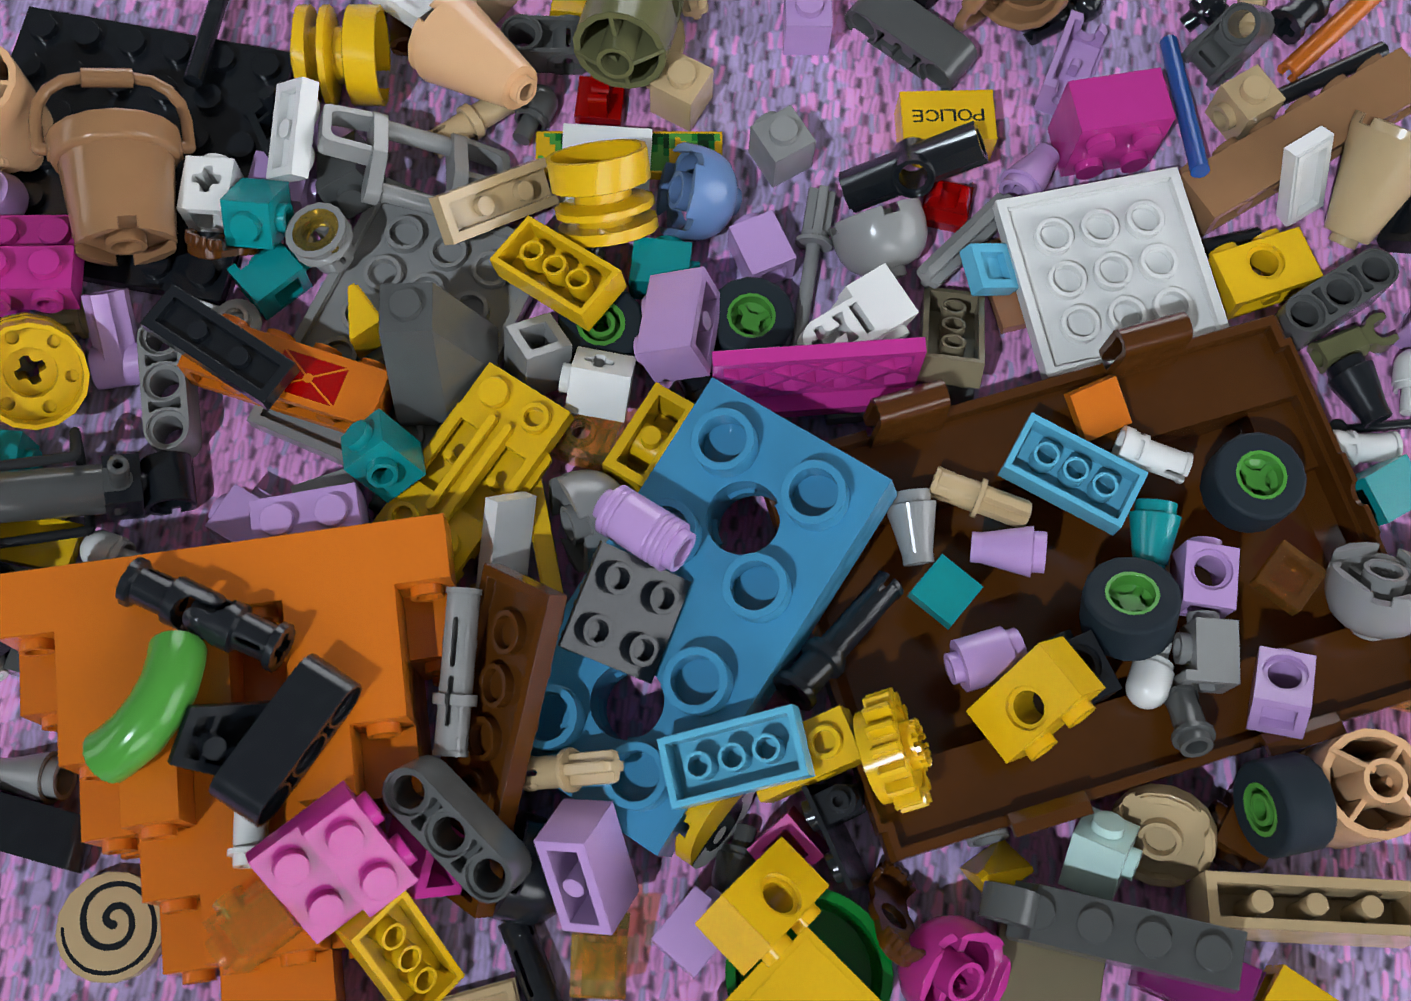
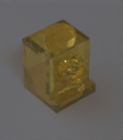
M572 413L574 417L573 422L551 451L550 456L583 470L591 469L603 472L602 463L623 433L624 423ZM578 427L590 432L583 439H578L572 435L573 431Z

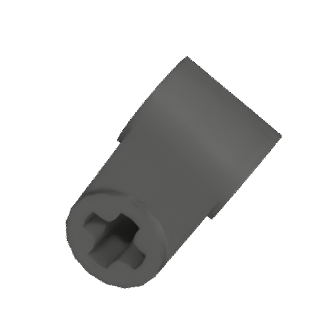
M1245 2L1232 4L1206 31L1197 36L1185 48L1182 58L1186 63L1192 62L1207 78L1206 86L1213 91L1231 79L1240 70L1243 63L1268 41L1275 27L1274 16L1269 9L1262 5ZM1251 12L1255 18V27L1252 33L1244 38L1239 32V23L1244 15Z
M517 14L507 18L502 24L501 31L531 64L536 73L583 75L587 72L580 65L573 47V36L580 19L579 16L569 14L559 16ZM568 28L571 30V34H566ZM523 43H524V44H529V45H527V46H522V47H521V46H516V45H518V44H523ZM566 59H571V63L568 64Z

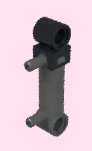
M156 452L143 457L141 461L139 453L101 456V464L0 471V523L107 514V521L145 518L144 510L152 515L163 516L172 514V509L181 508V512H185L197 507L193 458L185 452Z

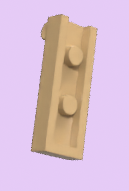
M545 157L528 161L430 197L429 201L444 244H457L559 204L558 196L551 194L543 169L547 167Z

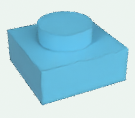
M970 243L959 251L971 296H1005L1012 294L1019 288L1006 243Z

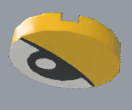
M755 792L688 808L684 822L690 825L686 837L681 834L676 836V855L695 869L707 865L717 856L722 845L728 844L733 837L737 823H742L750 808Z

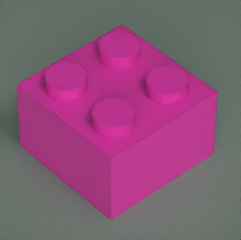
M1161 67L1067 82L1047 128L1051 144L1060 156L1057 166L1061 177L1075 175L1079 180H1087L1100 175L1103 170L1120 168L1123 173H1132L1145 168L1151 162L1176 118Z

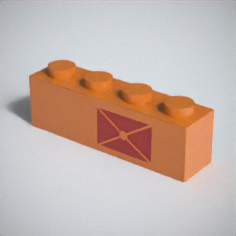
M226 313L221 314L295 362L298 366L299 373L271 406L270 410L345 433L354 422L364 420L378 408L389 416L393 406V399L386 366L381 362L370 358H361L360 362L343 357L340 351L329 345L315 343L311 347L296 342L294 337L284 331L275 328H269L267 332L251 328L246 321L239 317ZM181 355L177 366L192 385L258 405L190 359Z

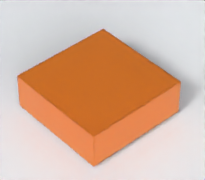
M1114 375L1105 376L1064 394L1078 436L1087 441H1092L1132 423L1117 377Z

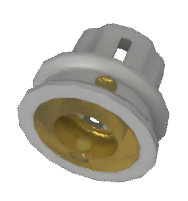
M321 202L310 204L296 212L288 222L285 231L286 244L301 263L308 267H317L318 270L325 274L339 273L352 263L355 250L352 244V226L338 207L330 203ZM316 231L321 239L317 240L313 233Z

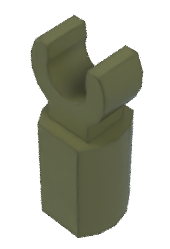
M1385 313L1372 314L1361 326L1354 325L1310 343L1307 347V352L1319 373H1325L1333 364L1352 354L1362 353L1366 356L1369 352L1383 353L1394 345L1399 339L1397 333L1389 337H1380L1374 330L1375 327L1379 326L1387 318Z

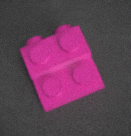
M0 215V314L7 313L10 310H37L44 313H57L62 310L81 309L85 260L78 257L75 253L74 239L72 238L68 215Z
M344 780L245 853L249 866L316 944H319L362 910L371 918L418 881L411 867L412 864L418 861V858L399 832L389 838L379 825L386 818L366 791H363L356 797Z

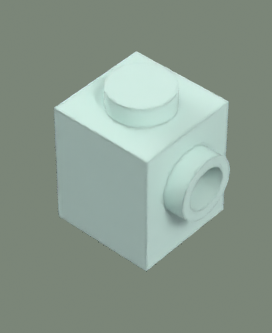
M1092 807L1094 814L1082 817L1072 834L1058 884L1081 894L1112 901L1123 878L1132 882L1140 863L1143 851L1134 847L1140 826L1124 820L1114 812Z

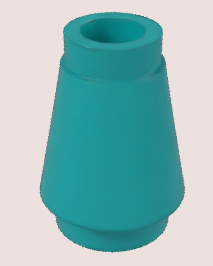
M1151 498L1135 500L1134 511H1129L1128 513L1132 557L1153 561L1166 570L1182 517L1177 515V503Z

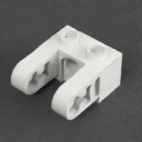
M886 263L845 286L833 307L823 315L812 320L798 337L797 345L795 346L905 338L910 334L906 326L916 317L919 311Z

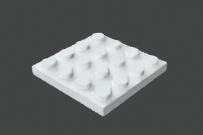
M1178 167L995 201L992 207L995 215L994 219L1001 243L1007 244L1019 286L1016 294L1042 380L1103 363L1105 370L1108 369L1115 360L1103 361L1100 357L1099 349L1114 330L1184 311L1192 323L1193 337L1230 327Z

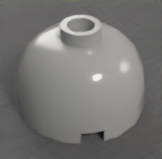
M911 198L897 201L899 211L893 212L892 208L883 209L881 205L835 223V228H829L828 231L840 262L850 272L859 276H864L886 263L896 279L906 276L905 266L918 259L926 247L928 229L920 199Z
M591 469L571 471L552 478L549 482L548 490L552 516L560 514L562 526L567 539H560L568 559L577 572L584 571V574L589 569L592 555L596 552L599 542L603 541L606 543L608 538L595 530L596 518L593 517L594 507L606 490H615L621 486L618 481L606 473Z
M1348 543L1335 549L1325 574L1324 591L1330 612L1356 636L1365 640L1379 641L1381 639H1396L1410 635L1411 552L1398 548L1396 557L1378 553L1379 543Z

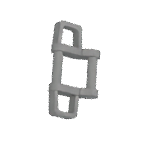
M325 104L318 123L317 149L321 154L366 166L361 189V202L374 206L378 202L434 215L429 198L434 195L383 183L388 159L389 141L445 155V192L488 177L470 172L469 160L490 167L496 173L510 168V157L502 150L459 134L452 133L448 137L389 121L388 115L375 111L371 112L335 104ZM331 126L367 132L366 144L334 135Z

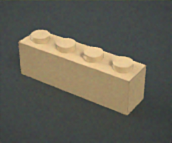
M1205 870L1185 884L1187 918L1248 932L1246 941L1400 949L1411 946V881Z

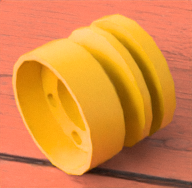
M299 4L296 6L292 18L290 59L294 79L303 76L318 81V100L320 103L323 96L326 104L338 105L343 85H346L350 101L354 106H386L389 101V88H379L376 71H390L389 32L383 7L380 4H349L345 8L342 26H340L335 10L330 4H322L319 7L318 15L316 9L311 4Z
M636 139L600 140L566 147L546 157L552 194L561 197H572L554 208L556 219L562 222L558 226L559 234L583 248H594L638 240L654 233L659 227L655 210L650 209L655 204L653 193L645 189L634 188L646 183L651 178L648 150L644 141Z
M21 312L1 317L0 421L13 428L40 430L59 425L77 412L88 393L90 372L79 342L65 325L47 315ZM28 355L33 362L42 360L43 362L37 365L39 374L30 377L26 371L17 373L16 370L21 367L19 360L21 357Z

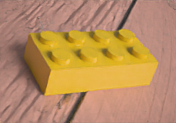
M529 215L489 259L499 277L588 332L627 288L620 269Z
M404 891L371 918L362 910L335 931L387 1001H441L465 976L407 891Z

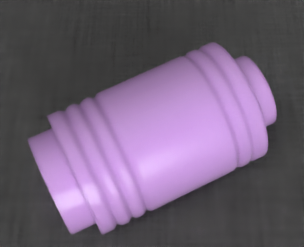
M621 485L615 490H606L594 507L593 517L596 518V532L649 565L654 566L659 571L666 569L671 572L677 571L687 560L695 545L696 534L690 531L689 523L671 514L626 485Z

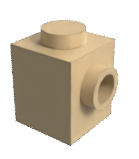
M672 49L659 78L646 86L650 89V112L691 132L713 96L714 69Z
M1257 64L1221 84L1205 110V114L1226 140L1236 137L1239 141L1248 136L1249 131L1268 116H1273L1274 118L1286 98Z

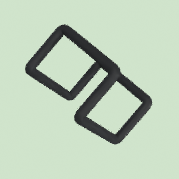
M77 427L70 429V452L0 461V471L73 461L76 462V465H87L80 429ZM95 515L84 516L85 526L0 538V549L89 536L96 529Z

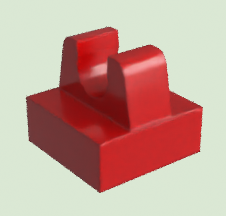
M580 76L574 115L575 123L621 127L626 88L612 87L595 79L593 76Z
M943 180L934 183L932 189L924 195L922 202L927 227L957 232L968 220L974 187Z

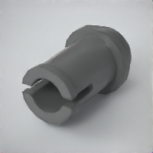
M1186 684L1172 687L1164 704L1167 706L1174 729L1171 734V742L1174 748L1180 750L1181 754L1186 757H1200L1209 753L1213 749L1216 732L1213 725L1206 722L1199 701L1198 691L1192 685Z

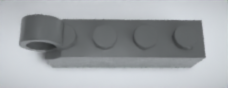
M1016 880L1015 886L999 882L984 881L978 916L1007 924L1005 936L1008 940L1226 993L1235 994L1239 991L1248 933L1246 931L1041 884Z

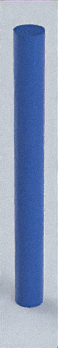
M1167 35L1160 40L1159 44L1189 171L1192 177L1202 178L1210 172V167L1178 38L1175 35Z

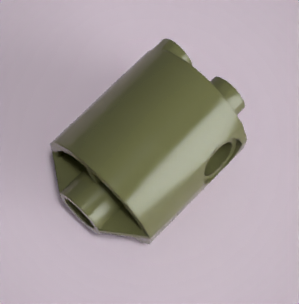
M586 0L573 36L574 53L580 65L595 79L612 87L632 89L647 86L659 78L666 65L684 6V0Z

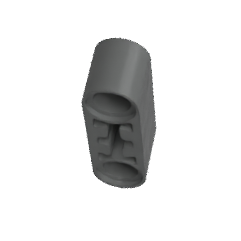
M857 0L844 16L848 29L852 31L855 28L869 38L867 40L868 43L923 81L928 78L941 87L939 91L951 90L976 61L978 56L974 44L968 37L914 0Z

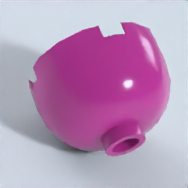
M962 915L936 916L922 923L910 935V944L917 949L923 948L926 955L921 960L913 962L909 967L897 965L901 993L907 1001H999L1007 988L1011 971L1010 958L1003 954L1002 945L1005 946L1001 938L987 927Z

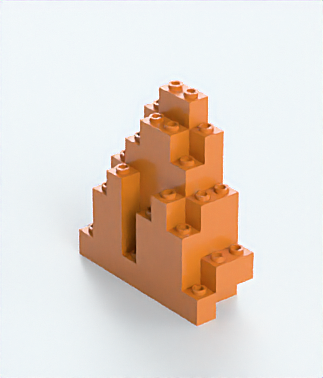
M444 513L0 574V642L17 650L19 654L20 716L41 725V729L44 731L57 732L58 767L79 774L81 842L101 847L103 855L120 854L121 859L124 860L140 859L142 903L160 906L163 975H182V985L216 981L217 969H220L221 1001H346L342 950H347L348 948L335 931L319 944H316L253 869L232 868L233 858L227 856V849L233 848L234 811L210 795L209 788L215 775L173 766L167 762L178 731L163 750L140 770L121 783L113 784L102 781L87 766L83 756V742L88 734L113 716L130 695L141 675L149 641L155 635L164 631L177 630L161 623L157 614L135 604L131 607H125L119 604L115 598L119 579L126 571L128 565L136 558L143 557L151 562L155 570L176 579L182 576L190 578L223 594L228 600H239L250 605L253 608V613L278 625L286 621L294 625L296 630L294 642L281 666L274 672L263 669L261 661L237 650L227 653L202 639L207 646L208 652L198 695L193 705L271 700L296 666L312 653L318 655L362 685L361 695L349 715L281 808L269 820V835L343 780L356 797L363 791H366L383 814L391 813L385 805L382 795L383 782L388 774L419 756H432L425 680L433 679V686L439 687L447 601L446 587H457L451 528ZM412 776L411 782L414 790L424 797L423 784L415 776ZM383 820L379 825L386 833L385 820ZM349 951V959H355Z

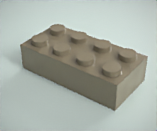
M924 287L920 311L919 337H925L927 353L917 381L928 383L942 379L946 385L980 389L985 366V296H971L969 291Z

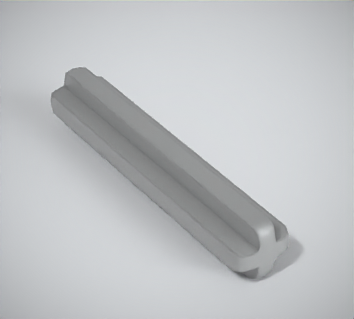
M997 193L920 265L916 273L921 279L920 284L925 288L938 289L963 265L959 251L970 243H986L998 231L992 209L995 201L1013 196L1009 193L1005 195Z

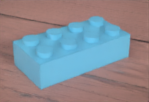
M1031 413L1004 461L998 476L1113 536L1121 529L1149 472Z
M793 704L657 739L671 809L683 810L815 777L800 709Z

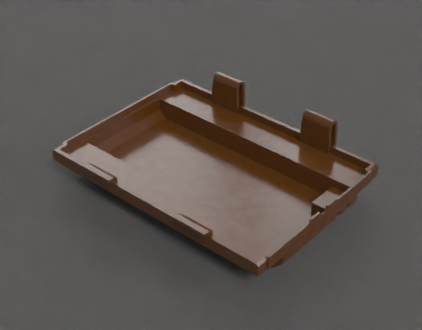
M1184 311L1114 330L1099 349V354L1103 361L1115 360L1106 370L1103 363L952 406H950V396L946 384L942 379L871 398L863 415L865 425L867 427H875L871 436L868 437L866 430L825 441L892 479L896 491L929 488L938 466L982 482L983 478L988 479V486L1029 500L1032 503V513L1026 526H1034V531L1047 532L1044 574L1031 573L1029 578L985 564L970 562L972 531L987 532L1015 527L980 514H976L975 518L969 516L970 511L931 498V500L937 501L933 546L934 561L936 562L941 554L945 555L983 586L982 590L948 630L907 597L935 562L916 566H903L902 555L886 513L809 638L822 637L872 581L873 576L878 571L890 574L884 583L885 588L894 578L902 586L903 595L890 606L847 655L843 674L838 679H830L825 685L832 708L841 705L849 709L852 716H854L855 712L864 709L862 698L865 695L892 687L894 692H898L901 704H905L908 718H917L923 728V733L926 735V739L922 740V743L928 742L929 747L927 748L931 751L932 765L928 767L926 772L932 789L929 790L932 802H929L927 807L902 814L901 810L897 811L895 809L894 803L882 804L868 781L863 765L860 764L852 768L857 784L863 792L865 806L875 836L879 837L888 865L1010 826L1015 838L1094 814L1090 801L1265 747L1268 756L1298 750L1347 734L1342 722L1411 701V634L1396 639L1365 640L1356 636L1350 629L1345 627L1329 610L1324 583L1327 567L1331 562L1335 549L1348 543L1372 542L1380 544L1378 553L1387 554L1381 541V532L1369 505L1363 504L1357 496L1355 485L1358 480L1346 453L1341 451L1292 338L1285 337L1276 315L1263 317L1193 337L1192 323ZM1114 375L1117 377L1132 423L1127 426L1137 429L1142 435L1144 433L1150 435L1153 441L1183 452H1190L1194 456L1191 470L1182 484L1149 472L1136 499L1168 500L1178 504L1177 515L1181 516L1182 520L1171 553L1186 540L1197 536L1218 538L1222 541L1223 546L1240 548L1237 606L1235 611L1223 619L1239 620L1241 684L1223 694L1198 692L1206 722L1213 725L1216 738L1213 741V749L1209 753L1200 757H1186L1181 754L1180 750L1174 748L1171 742V734L1174 729L1167 706L1163 703L1155 709H1141L1128 699L1125 685L1133 661H1122L1106 656L1122 689L1107 699L1094 704L1096 709L1076 726L1068 728L1064 724L1053 734L1058 741L1057 744L1040 758L1031 761L1025 756L1006 764L966 712L993 685L966 692L960 683L953 685L946 672L943 656L945 653L950 652L949 645L951 640L997 626H1001L1005 630L1015 627L1023 638L1027 653L1038 643L1070 629L1074 637L1083 634L1079 612L1082 590L1087 576L1101 563L1118 557H1132L1129 515H1127L1121 529L1112 536L998 476L1004 461L1031 413L1078 436L1064 394L1105 376ZM1122 428L1089 442L1111 453L1115 440ZM1260 432L1276 436L1290 445L1303 462L1307 477L1304 497L1292 513L1265 531L1243 533L1228 529L1215 520L1203 504L1199 488L1203 468L1226 442L1240 434ZM764 497L775 533H777L780 525L779 514L774 506L777 503ZM1134 501V503H1133V505H1132L1130 511H1134L1135 501ZM1170 555V559H1169V562H1168V566H1166V570L1169 571V573H1170L1171 555ZM1195 566L1194 571L1198 580L1205 585L1212 586V579L1205 569ZM1179 615L1175 634L1179 632L1182 626L1187 624L1186 616ZM1259 646L1276 649L1286 648L1295 652L1317 656L1312 709L1303 740L1246 729L1252 676ZM1171 648L1168 660L1173 663V671L1176 676L1180 673V664L1174 663ZM1034 693V706L1037 709V711L1043 715V702L1041 698L1036 693Z

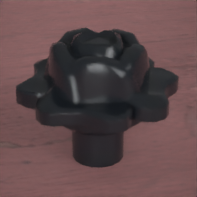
M1189 0L1190 10L1179 20L1189 32H1192L1200 24L1211 26L1229 5L1226 4V0Z

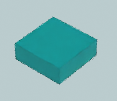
M941 554L907 597L949 630L982 590L983 586L945 555Z

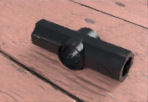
M971 121L924 140L916 137L905 138L896 144L891 153L839 172V182L849 209L856 213L901 195L907 198L922 197L932 189L934 183L988 163V155L979 128L974 121ZM910 164L922 166V168L916 171L904 169L905 166Z

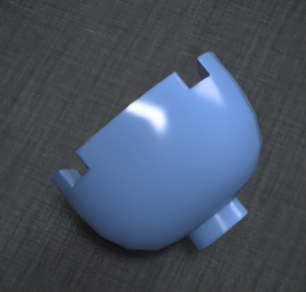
M682 142L673 150L681 153L676 163L666 162L662 171L658 187L656 211L659 216L667 210V228L659 227L663 235L675 236L682 241H700L716 236L729 223L731 217L737 215L742 203V192L738 188L733 168L726 158L720 153L702 145ZM682 211H685V212H686V217H685V219H684V216H683V214H682Z

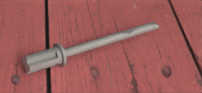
M820 185L819 188L810 187L808 189L802 232L795 239V245L799 249H805L806 251L790 346L797 345L798 337L809 323L820 252H830L833 247L832 241L829 239L828 229L831 228L836 192L829 191V187Z

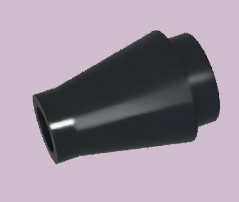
M1355 353L1341 359L1326 370V374L1330 379L1327 386L1353 412L1365 429L1376 426L1392 416L1373 360L1367 361L1362 353Z

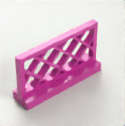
M925 337L712 351V377L783 418L865 412L871 398L915 386L927 353Z

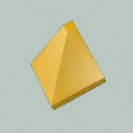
M1005 840L991 844L959 867L964 875L981 892L984 881L1015 886L1016 880L1022 881L1034 872L1032 865Z

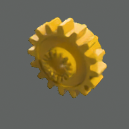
M892 687L865 695L862 698L864 709L854 713L853 728L859 756L875 795L884 805L894 803L895 809L897 811L901 810L902 814L929 806V802H932L929 790L932 789L926 772L928 767L932 765L931 751L927 748L929 747L928 742L922 743V740L926 739V735L923 733L919 720L917 718H908L905 704H901L898 692H894Z

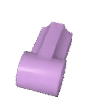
M128 288L101 290L81 295L92 347L89 349L88 363L95 387L98 390L140 385L137 351L138 330Z

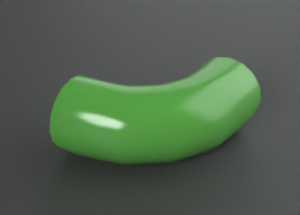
M171 630L159 633L149 641L141 675L130 695L116 713L100 727L88 734L83 742L85 762L93 774L102 781L113 784L121 783L160 753L178 731L188 705H193L198 695L206 665L208 649L205 642L199 636L187 631Z

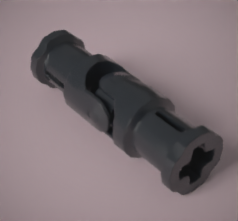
M143 557L136 558L128 565L116 587L115 598L119 604L125 607H131L135 604L157 614L161 623L180 631L195 634L201 639L206 640L207 643L227 653L237 650L261 661L262 668L269 672H274L281 666L294 642L296 634L294 625L286 621L278 625L254 614L253 608L239 600H228L223 594L185 576L176 579L155 570L151 562Z

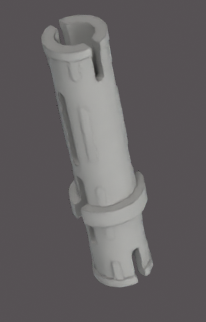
M446 587L447 601L442 640L439 693L433 692L432 704H438L432 755L469 757L468 740L471 707H477L478 695H472L482 589Z

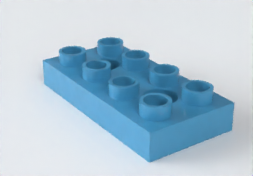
M713 377L638 492L671 514L689 523L690 531L696 534L695 545L689 557L677 571L671 572L690 581L691 585L655 673L664 693V707L661 717L652 730L645 735L628 737L627 740H622L613 731L608 721L607 702L614 686L628 674L558 646L561 638L560 634L568 621L574 606L573 602L580 591L579 587L585 579L584 576L564 609V618L551 665V675L547 682L539 717V726L531 751L532 756L556 755L562 749L569 747L575 748L579 752L607 749L617 751L619 759L624 761V771L620 772L618 782L614 784L582 786L577 792L564 793L573 799L613 801L622 833L656 856L663 857L673 856L676 836L678 834L685 836L690 825L684 822L688 808L683 810L671 809L657 739L759 713L764 710L776 691L773 678L780 670L788 671L802 646L811 635L897 497L892 479ZM749 496H762L775 501L777 504L774 506L779 514L780 525L775 537L766 547L757 552L744 555L733 554L722 549L721 545L724 543L719 535V525L725 511L733 503ZM607 540V544H610L618 549H621L631 554L630 552L615 544L611 540Z

